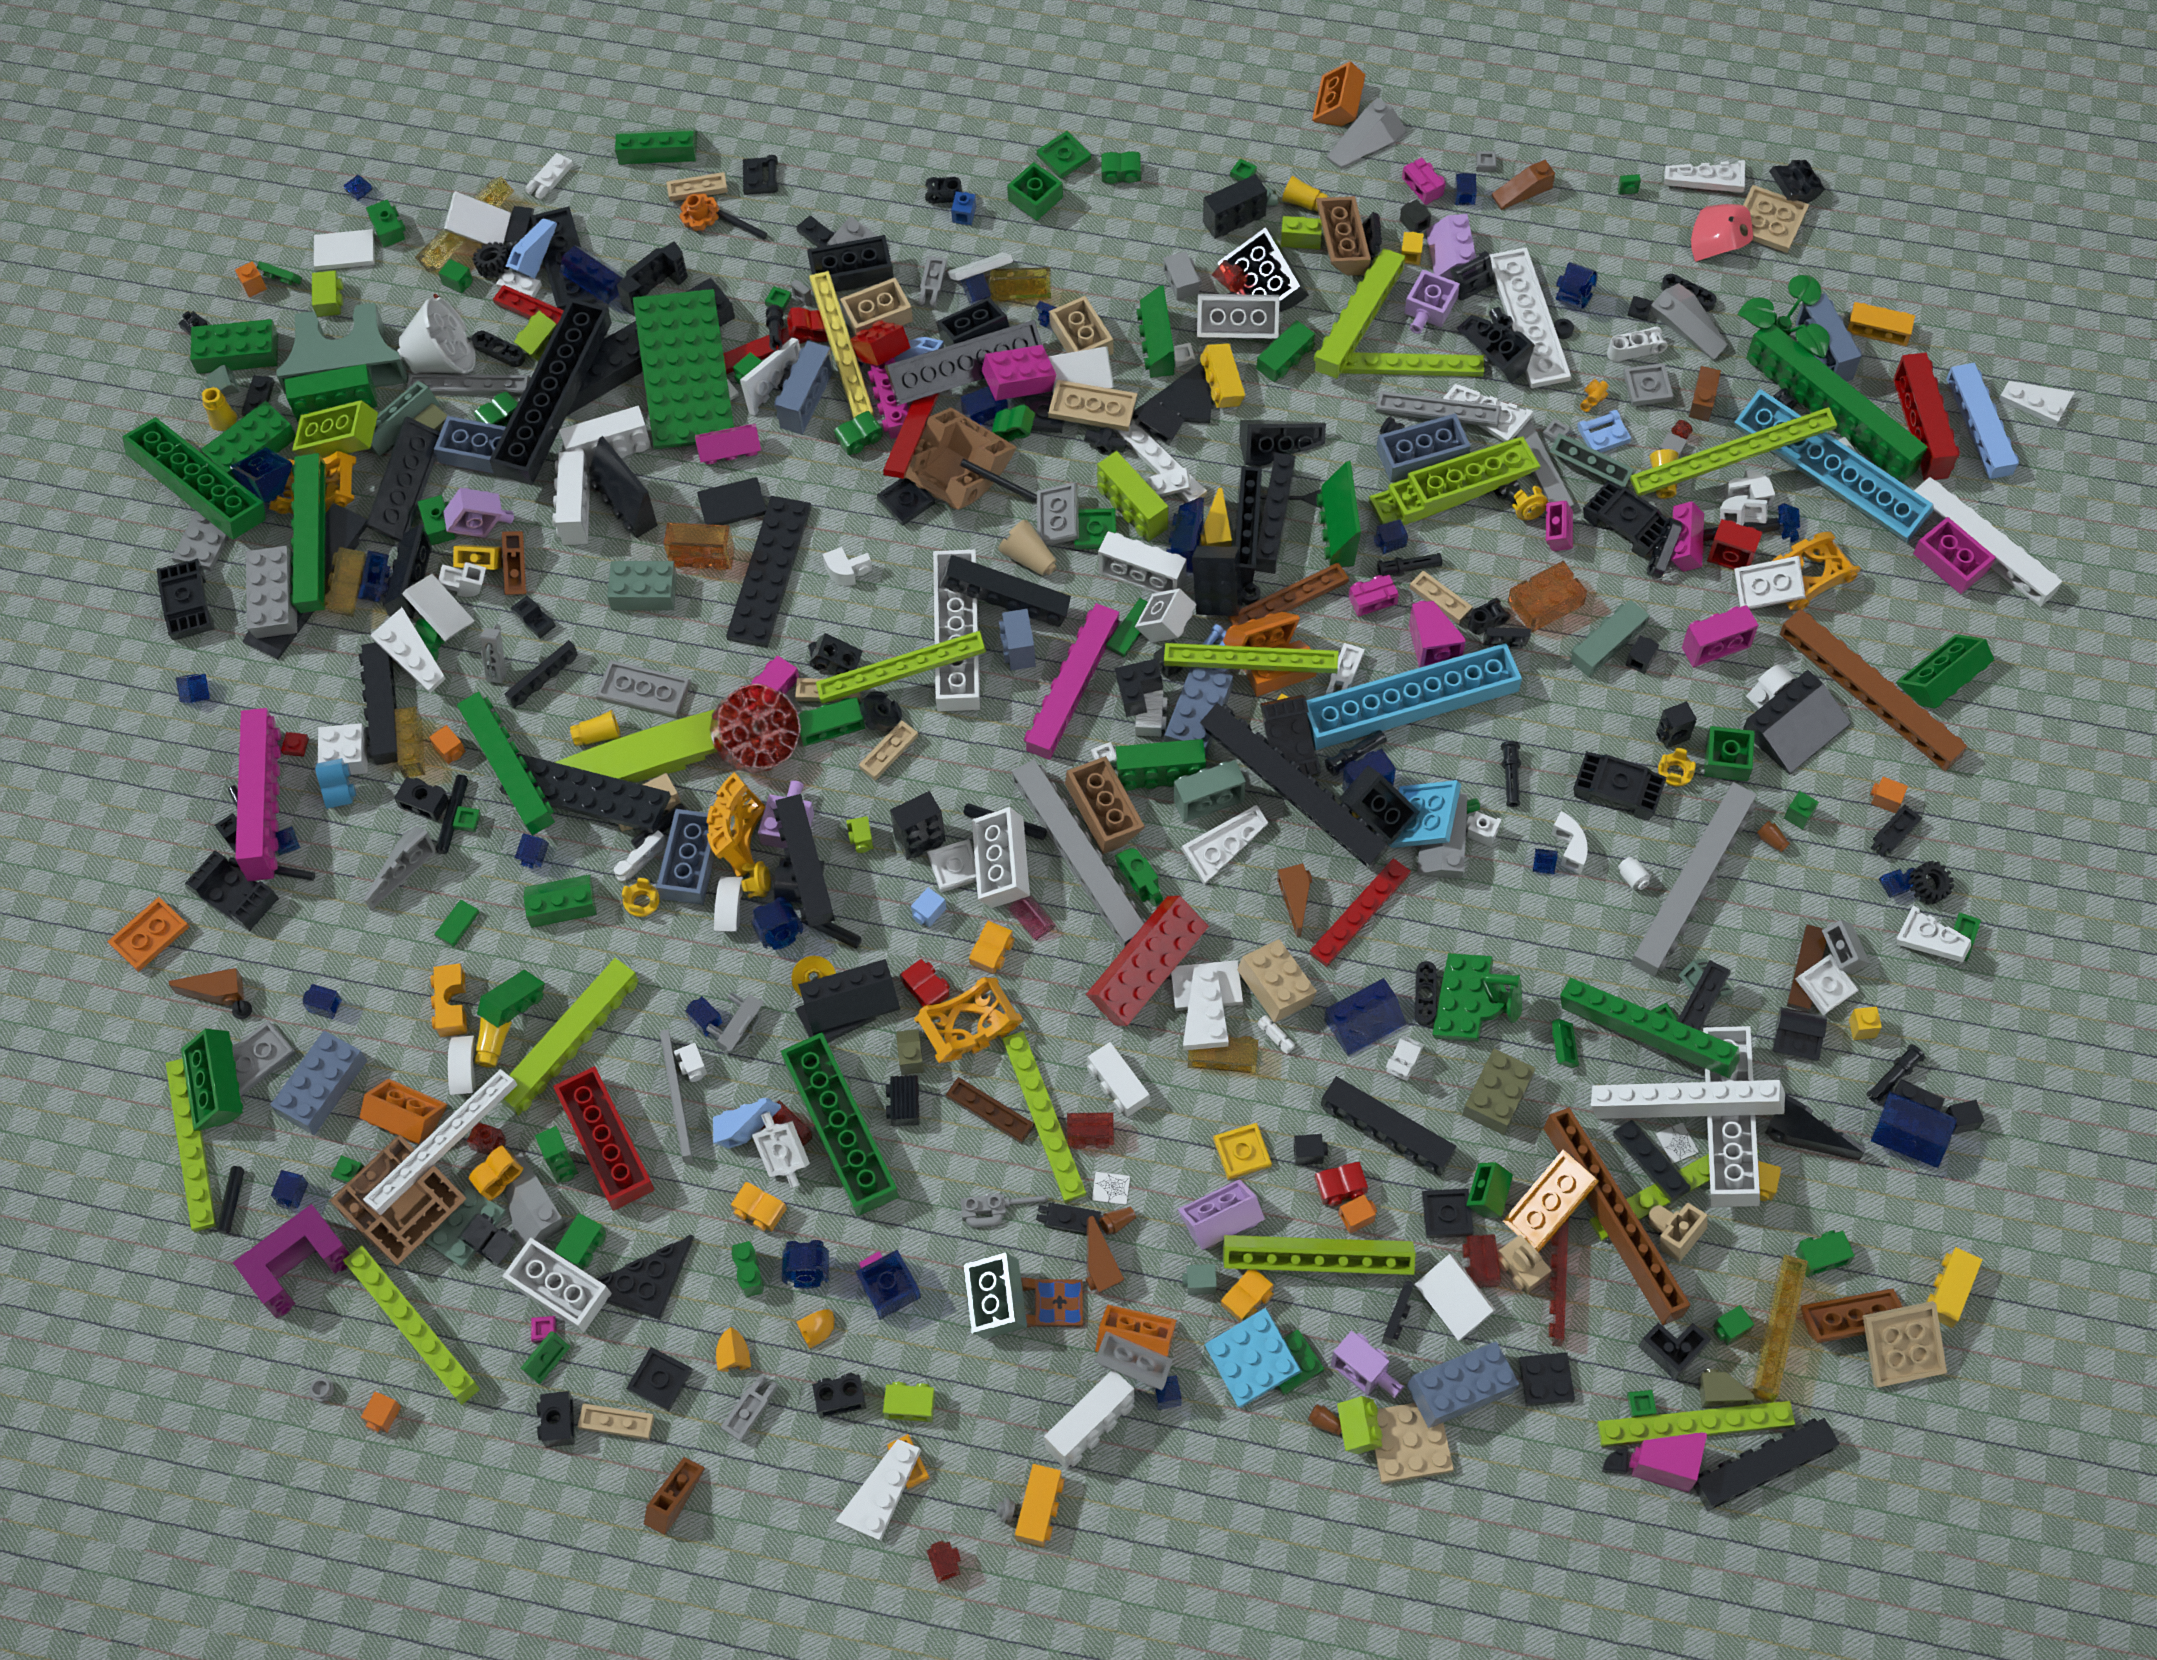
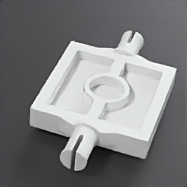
M770 1111L763 1113L761 1117L766 1128L752 1134V1137L769 1177L785 1175L790 1188L796 1187L800 1183L795 1171L808 1166L810 1162L793 1121L784 1124H774Z

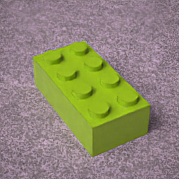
M360 400L301 415L292 451L299 456L319 453L322 458H325L336 451L348 454L369 449L372 444L378 412Z
M1118 451L1097 463L1098 491L1108 497L1115 509L1118 508L1126 522L1132 523L1139 536L1144 537L1149 542L1168 529V505Z

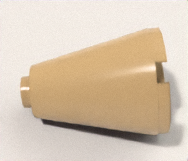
M1027 520L1020 521L1009 532L1010 536L1008 539L1004 538L999 545L998 550L1002 554L1042 576L1045 574L1049 576L1057 567L1055 565L1056 559Z

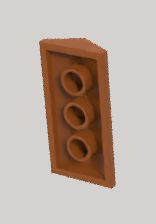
M1892 1288L1801 1305V1311L1808 1334L1817 1343L1865 1335L1863 1315L1897 1309L1903 1306Z

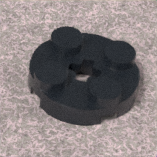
M870 692L860 702L859 706L861 715L869 729L888 732L897 726L902 718V711L899 704L895 700L891 701L886 698L888 695L883 692Z

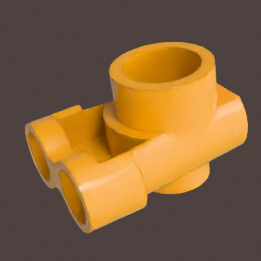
M1594 378L1585 387L1584 391L1588 394V397L1580 404L1581 410L1589 412L1593 406H1596L1598 402L1601 403L1609 393L1606 390L1609 385L1605 381L1599 382Z

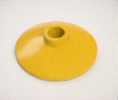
M812 955L797 962L792 970L791 982L798 995L801 996L798 984L812 981L809 979L811 973H816L817 979L836 974L833 965L826 958Z

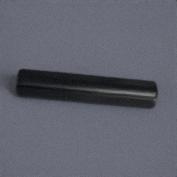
M679 803L664 814L654 833L657 830L662 833L672 825L675 810H687L686 807ZM643 830L631 840L633 847L638 849L645 839L654 833Z
M801 917V922L808 925L807 920L803 921ZM832 922L812 927L853 948H858L862 941L861 936Z
M232 1166L230 1169L216 1228L220 1233H229L231 1230L244 1175V1169L240 1166Z

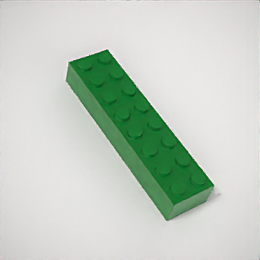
M154 417L122 436L125 454L232 540L266 520L263 501L158 418Z
M821 1032L781 1050L783 1062L856 1217L899 1198L897 1187L823 1033Z

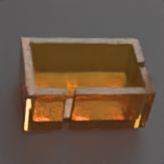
M667 523L664 547L668 561H674L676 568L694 567L696 569H704L713 566L717 570L732 569L735 546L730 526Z
M1561 561L1531 577L1529 583L1525 580L1510 588L1507 602L1526 627L1531 628L1532 633L1583 606L1587 590L1577 578L1573 579L1574 573L1564 561Z

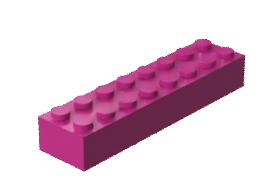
M267 708L242 710L240 719L236 861L248 882L274 879V870L278 869V862L275 857V851H278V841L275 838V833L279 831L276 814L279 813V804L276 797L280 794L277 777L280 776V767L277 761L281 757L280 747L278 746V740H281V731L279 727H276L275 718L270 715Z

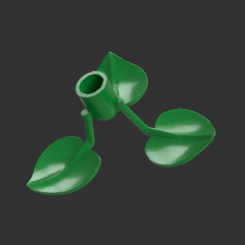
M1798 275L1790 280L1788 291L1792 297L1798 300L1787 316H1781L1777 319V314L1773 312V303L1762 297L1750 299L1739 310L1737 315L1746 319L1755 327L1767 329L1775 324L1788 336L1796 331V339L1803 348L1822 359L1825 357L1830 341L1829 334L1825 328L1812 323L1807 327L1802 324L1791 329L1792 321L1790 317L1802 301L1804 304L1812 306L1821 297V286L1814 277Z

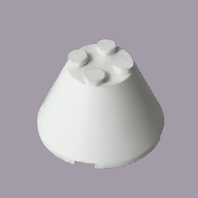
M434 297L428 298L399 337L400 349L397 352H399L401 359L408 363L414 374L419 372L467 373L473 370L476 362L473 342H469L465 331L468 330L456 310L440 297L436 299Z

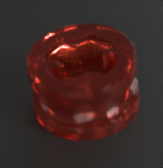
M1678 420L1671 431L1672 434L1687 439L1693 429L1688 422Z

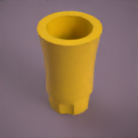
M1292 175L1284 190L1282 202L1319 212L1316 199L1328 198L1329 196Z
M206 388L202 392V401L208 415L209 425L214 430L225 431L236 423L237 414L230 407L225 396L218 388Z
M1671 449L1654 451L1649 456L1651 466L1654 468L1677 460L1679 454ZM1677 484L1657 490L1656 495L1660 499L1675 497Z
M613 710L570 727V733L575 746L621 738L618 722Z
M480 1017L475 1064L486 1068L496 1067L507 1033L512 1025L511 1021L497 1028Z

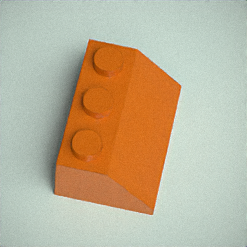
M1350 61L1322 75L1312 121L1343 126L1356 120L1366 74Z
M1279 612L1276 614L1270 613L1257 620L1251 619L1247 623L1229 627L1223 642L1225 646L1277 648L1289 644L1300 617L1296 614Z
M1301 640L1277 647L1289 649H1310V647ZM1244 669L1256 697L1316 677V673Z
M388 1078L364 1094L359 1118L367 1121L370 1125L379 1126L391 1134L401 1135L412 1143L420 1144L433 1133L448 1104Z
M1107 1304L1099 1325L1095 1352L1099 1351L1107 1331L1169 1357L1177 1320Z

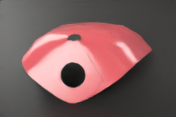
M1720 204L1706 206L1700 211L1691 237V248L1695 262L1742 248L1752 241L1753 228L1748 208L1739 204ZM1729 217H1734L1733 222L1729 221ZM1741 224H1744L1747 227V236H1743L1741 234Z

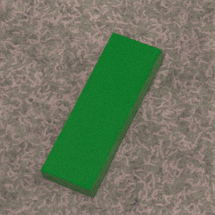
M1139 598L1106 644L1107 649L1125 658L1142 634L1135 628V625L1148 603L1147 601Z

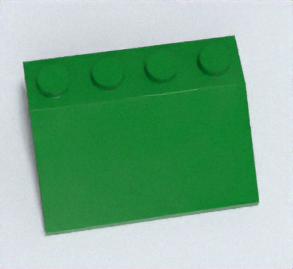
M1346 461L1321 486L1320 494H1317V506H1321L1319 522L1324 526L1321 532L1322 542H1326L1324 558L1328 560L1329 566L1339 563L1341 567L1354 566L1361 535L1351 461Z

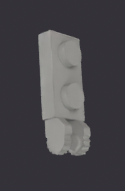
M927 257L920 285L919 306H924L926 294H932L930 304L932 308H936L948 264L947 258Z
M762 1374L758 1376L750 1388L748 1387L720 1427L721 1430L739 1442H742L779 1387L778 1384L773 1382L769 1385L763 1396L758 1394L757 1392L766 1381V1377Z

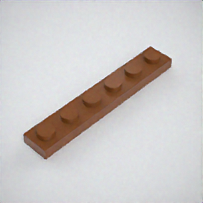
M1339 563L1333 564L1242 608L1238 616H1228V620L1232 626L1241 625L1251 619L1263 618L1270 613L1288 612L1348 583L1349 577Z

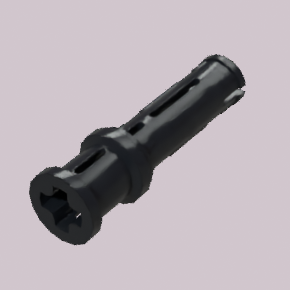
M771 305L765 312L767 317L766 326L769 329V347L777 351V345L779 350L782 348L781 329L784 325V313L780 306Z
M1440 552L1403 560L1396 557L1391 561H1377L1378 575L1383 577L1387 575L1402 576L1407 571L1442 566Z
M1379 730L1353 747L1341 749L1336 756L1326 758L1324 760L1325 766L1333 776H1336L1345 767L1353 766L1356 759L1387 742V738ZM1370 742L1372 743L1371 745L1367 746L1366 748L1360 750V748H1362L1363 746L1367 745L1368 743H1370Z
M1506 741L1501 744V750L1503 751L1501 765L1505 769L1506 806L1508 807L1520 806L1518 769L1521 766V760L1519 759L1518 751L1520 743L1517 741Z
M1910 1044L1907 1047V1051L1901 1057H1897L1894 1060V1066L1866 1093L1867 1097L1873 1103L1878 1104L1904 1075H1910L1919 1061L1923 1062L1926 1056L1923 1051L1917 1046Z

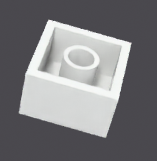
M1180 588L1153 593L1135 628L1151 643L1179 638L1184 632L1187 621L1193 615L1196 603Z
M362 723L318 727V763L343 758L344 763L349 764L351 775L367 773L368 739Z

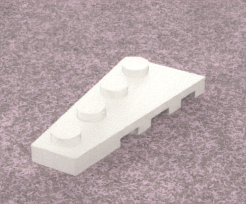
M1740 160L1737 164H1729V161L1720 162V165L1711 166L1709 163H1701L1697 167H1693L1691 164L1665 166L1664 185L1743 193L1745 187V160Z
M791 338L782 345L780 350L777 349V351L740 379L749 414L756 415L759 412L758 407L760 404L766 403L770 398L768 394L772 389L778 388V384L784 374V368L797 363L800 351L798 339Z
M1455 384L1443 397V399L1501 406L1502 411L1498 428L1478 426L1503 442L1512 440L1534 415L1532 410H1523L1515 404L1500 402L1498 398L1480 395V392Z
M402 607L370 635L384 651L429 693L446 679Z
M1255 805L1186 843L1181 849L1205 885L1268 825V821L1259 807Z
M1194 967L1183 1051L1228 1047L1229 1041L1217 967Z
M897 1439L836 1519V1522L881 1541L921 1449Z

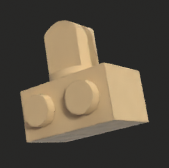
M1688 1202L1680 1212L1676 1211L1675 1213L1658 1205L1652 1208L1649 1213V1225L1662 1233L1660 1236V1250L1681 1262L1706 1231L1708 1215Z
M1521 1234L1502 1247L1496 1257L1500 1268L1505 1272L1508 1271L1513 1277L1512 1280L1516 1287L1520 1290L1523 1289L1527 1294L1548 1279L1552 1271L1543 1261L1541 1255Z

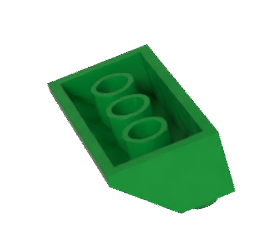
M697 128L621 131L615 137V152L619 165L696 162Z
M1164 285L1143 297L1140 300V308L1136 309L1137 321H1141L1142 324L1139 325V335L1144 337V341L1141 342L1142 354L1147 356V358H1144L1145 370H1149L1150 378L1174 375V346Z
M1955 634L1898 679L1896 683L1919 706L1935 709L1941 706L1942 702L1948 697L1957 693L1958 689L1964 684L1972 681L1973 677L1979 672L1987 669L1988 665L1995 659L1986 639Z
M205 1028L181 1048L194 1131L231 1123L243 1113V1104L240 1099L239 1082L236 1074V1062L234 1061L232 1050L233 1043L229 1031Z

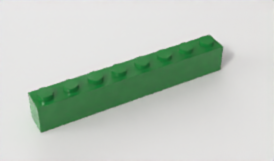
M316 453L294 456V465H292L294 501L291 502L294 519L291 520V527L294 531V536L291 538L293 574L290 576V580L293 586V593L290 594V601L299 613L325 610L326 463L320 454Z
M478 691L456 704L531 835L533 836L554 824L555 821L551 815L555 813L548 801L546 803L543 802L542 799L545 798L543 791L539 786L535 788L534 783L537 782L531 771L526 772L525 769L528 765L522 756L518 757L516 755L519 753V750L513 741L509 743L508 738L511 736L505 726L500 727L499 724L502 723V720L496 711L492 713L491 709L494 706L489 698H483Z
M1571 977L1560 994L1562 1009L1730 1079L1740 1061L1739 1047Z

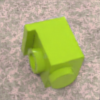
M868 816L846 820L850 844H855L856 852L865 853L874 849Z

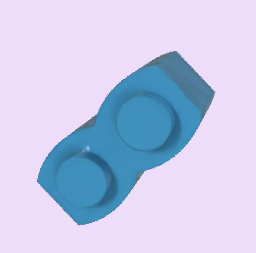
M343 758L317 763L315 770L326 809L353 803L356 789L354 783L350 784L348 779L351 776L349 764H345Z

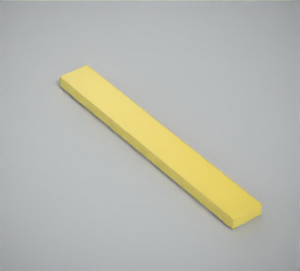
M827 271L809 275L852 416L855 418L865 411H870L874 416L830 273Z

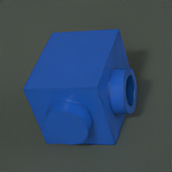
M956 192L951 209L952 223L972 225L976 210L975 194Z

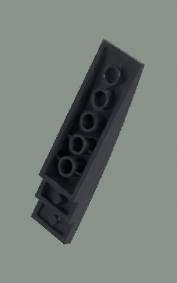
M335 503L325 513V597L350 565L348 559L359 546L358 538L367 528L365 527L366 518ZM297 610V633L256 639L248 631L242 642L279 660L314 611L299 613Z

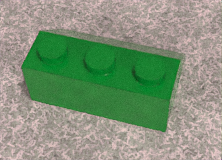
M591 874L527 886L524 889L525 913L531 928L597 915Z

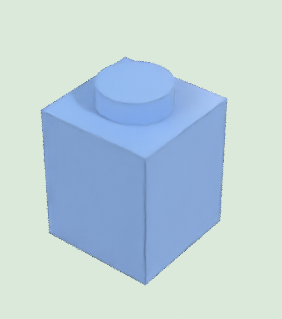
M927 887L911 905L912 917L918 924H925L930 928L946 910L945 899Z

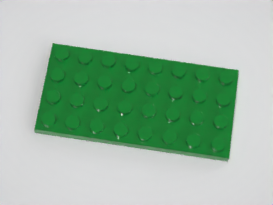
M714 289L633 297L654 450L697 445L695 435L734 428Z

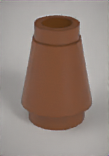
M1770 821L1757 832L1760 836L1759 839L1780 853L1790 844L1778 826Z
M1129 1206L1104 1213L1099 1221L1105 1234L1115 1235L1132 1220L1136 1219V1215Z
M1316 1404L1307 1420L1312 1423L1311 1426L1339 1436L1342 1431L1340 1418L1325 1405L1320 1406Z

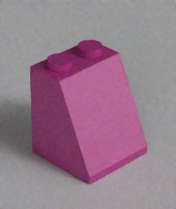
M1419 601L1412 604L1409 629L1419 668L1463 656L1465 638L1434 601Z
M1701 1432L1643 1440L1641 1446L1636 1447L1631 1455L1629 1467L1633 1468L1631 1476L1689 1493L1698 1479L1707 1433Z

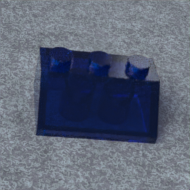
M575 245L562 256L560 273L607 305L619 295L617 284L625 275L585 248Z
M265 447L230 467L237 482L261 501L271 502L283 493L293 465L291 461Z
M1202 497L1180 505L1178 514L1174 513L1172 526H1175V529L1170 531L1169 535L1171 549L1167 548L1166 550L1168 553L1179 554L1187 559L1186 572L1193 573L1192 556L1196 547L1199 546L1204 522V498Z
M1385 978L1325 1009L1324 1020L1347 1056L1406 1025L1397 997Z
M1889 1091L1872 1130L1870 1141L1939 1168L1948 1148L1957 1118Z

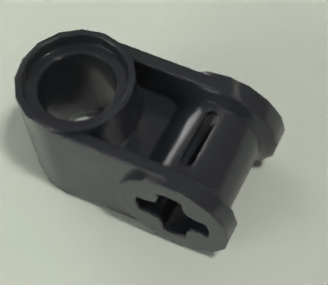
M954 176L931 177L925 183L927 188L925 200L931 204L953 203L956 192L963 193L961 180Z
M1494 598L1488 603L1472 610L1468 628L1474 634H1483L1487 627L1501 626L1510 619L1511 614L1504 610L1499 598Z

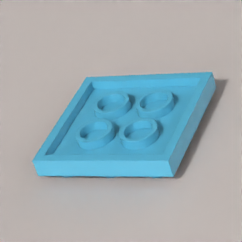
M1454 780L1400 786L1399 792L1420 813L1391 845H1388L1391 848L1450 842L1461 784Z
M1267 1308L1262 1309L1204 1344L1239 1408L1302 1372Z

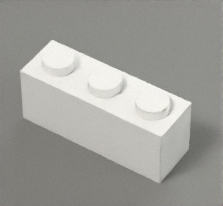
M1111 1042L1087 1056V1069L1093 1078L1097 1077L1099 1079L1101 1089L1106 1095H1111L1114 1099L1113 1104L1119 1113L1123 1112L1126 1117H1129L1150 1103V1094Z

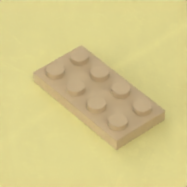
M1057 380L1048 418L1129 431L1137 402V393Z

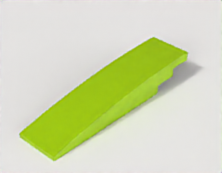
M1521 436L1408 473V479L1389 484L1388 490L1369 496V503L1386 532L1491 492L1499 486L1511 483L1540 469V464L1524 437Z
M714 709L618 738L561 759L555 763L636 783L659 777L665 773L670 774L685 770V765L706 760L705 755L726 750Z

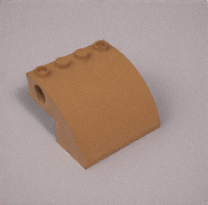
M948 408L928 418L923 436L919 441L904 478L915 482L917 487L928 490L935 498L946 501L951 508L960 510L979 499L994 484V482L961 467V460L964 458L1000 476L1017 447L955 409Z
M401 1135L392 1140L329 1200L375 1248L396 1266L467 1199L433 1165L381 1215L369 1207L363 1199L415 1150Z

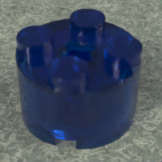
M1569 262L1564 276L1560 275L1557 280L1556 287H1559V291L1556 295V300L1584 309L1592 298V286L1596 287L1597 271Z
M779 897L774 902L765 906H758L753 910L754 916L751 924L763 947L766 949L768 947H772L773 950L785 948L796 941L795 936L798 933L801 935L803 932L802 922L792 904L786 901L784 897Z
M812 1240L809 1243L787 1242L786 1247L782 1251V1282L788 1285V1281L792 1282L795 1288L801 1289L820 1287L821 1282L824 1280L827 1283L829 1281V1250L824 1247V1242L820 1240Z

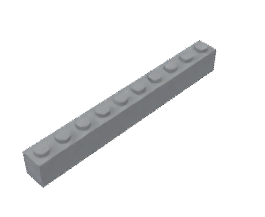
M1035 759L1012 771V781L1042 827L1046 828L1048 836L1124 949L1146 920L1143 917H1139L1135 903L1127 899L1123 885L1120 882L1117 884L1112 869L1109 865L1105 866L1102 861V854L1097 848H1093L1090 836L1086 831L1083 832L1081 830L1076 815H1071L1068 803L1064 798L1061 799L1057 794L1058 789L1054 782H1049L1044 767L1038 765Z
M1734 782L1732 783L1635 952L1630 965L1653 977L1656 976L1659 970L1664 971L1669 961L1666 959L1668 953H1674L1679 944L1676 941L1679 935L1683 936L1689 926L1686 921L1689 917L1694 918L1699 908L1696 906L1698 900H1704L1709 890L1706 888L1707 884H1713L1719 873L1715 871L1718 865H1724L1728 854H1726L1727 849H1733L1738 839L1735 836L1737 831H1743L1748 822L1745 817L1747 814L1752 815L1757 806V803L1754 802L1756 793Z

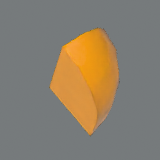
M831 1309L817 1311L796 1322L809 1349L822 1343L832 1333L835 1318Z
M732 1327L722 1334L716 1347L718 1371L728 1372V1368L738 1366L740 1370L751 1367L748 1346L743 1336Z

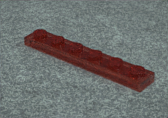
M1569 1217L1551 1239V1245L1555 1246V1254L1551 1255L1550 1265L1552 1269H1555L1554 1277L1550 1278V1291H1554V1298L1549 1302V1314H1553V1323H1549L1548 1337H1552V1346H1562L1565 1337Z

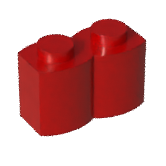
M801 307L790 309L787 317L790 337L801 340L810 339L815 342H828L819 310L810 311Z
M919 959L900 974V981L922 1007L940 1004L949 997L948 989H950V986L944 978L939 979L934 974L936 970L930 962L925 963L922 959Z
M1360 1162L1349 1163L1315 1174V1182L1323 1205L1337 1206L1344 1199L1351 1198V1200H1354L1368 1193V1185Z

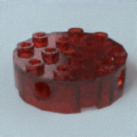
M759 683L741 686L723 698L712 713L710 725L713 746L722 760L738 771L752 774L770 771L790 758L797 746L801 732L797 709L788 696Z

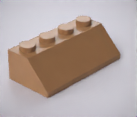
M1355 196L1317 198L1316 203L1331 264L1346 276L1365 275L1371 259Z
M1106 756L1067 770L1065 785L1102 854L1123 847L1144 829L1143 822Z

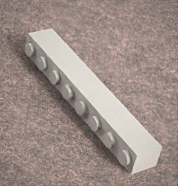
M1929 477L1914 490L1934 505V510L1928 519L1936 525L1946 517L1953 520L1996 557L1991 569L2039 607L2057 592L2062 580L2055 573L2046 569L2038 560L2027 554L2022 547L2013 543L2005 534L1999 532L1989 521L1980 517L1972 508L1966 506L1956 495L1947 491L1939 482Z
M1780 1080L1592 1085L1591 1108L1597 1119L1784 1114L1785 1091Z

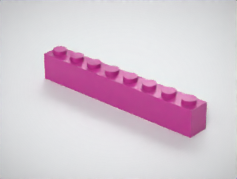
M1097 603L1093 610L1088 611L1085 619L1086 623L1084 627H1080L1077 633L1078 639L1076 643H1072L1069 648L1067 661L1064 660L1062 662L1058 678H1054L1052 681L1049 696L1046 695L1043 699L1041 712L1036 713L1032 729L1028 730L1025 734L1024 742H1026L1027 752L1048 760L1051 759L1106 650V644L1120 623L1119 611Z

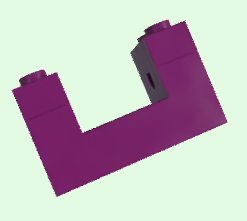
M310 1204L232 1263L264 1306L277 1318L287 1314L292 1306L296 1304L278 1281L279 1278L315 1251L319 1253L334 1274L348 1268L343 1260L350 1253L315 1207Z

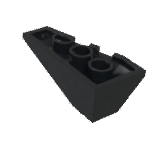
M1470 315L1457 327V330L1481 355H1484V358L1510 384L1527 370L1535 345L1522 332L1509 330L1503 325L1492 324L1491 321L1475 315Z
M1240 420L1239 442L1244 465H1267L1274 461L1275 453L1292 455L1325 444L1326 423Z
M1785 1095L1784 1114H1775L1765 1131V1134L1769 1135L1771 1140L1793 1147L1857 1161L1861 1159L1866 1148L1845 1133H1836L1832 1130L1829 1121L1817 1119L1812 1115L1814 1110L1796 1099Z

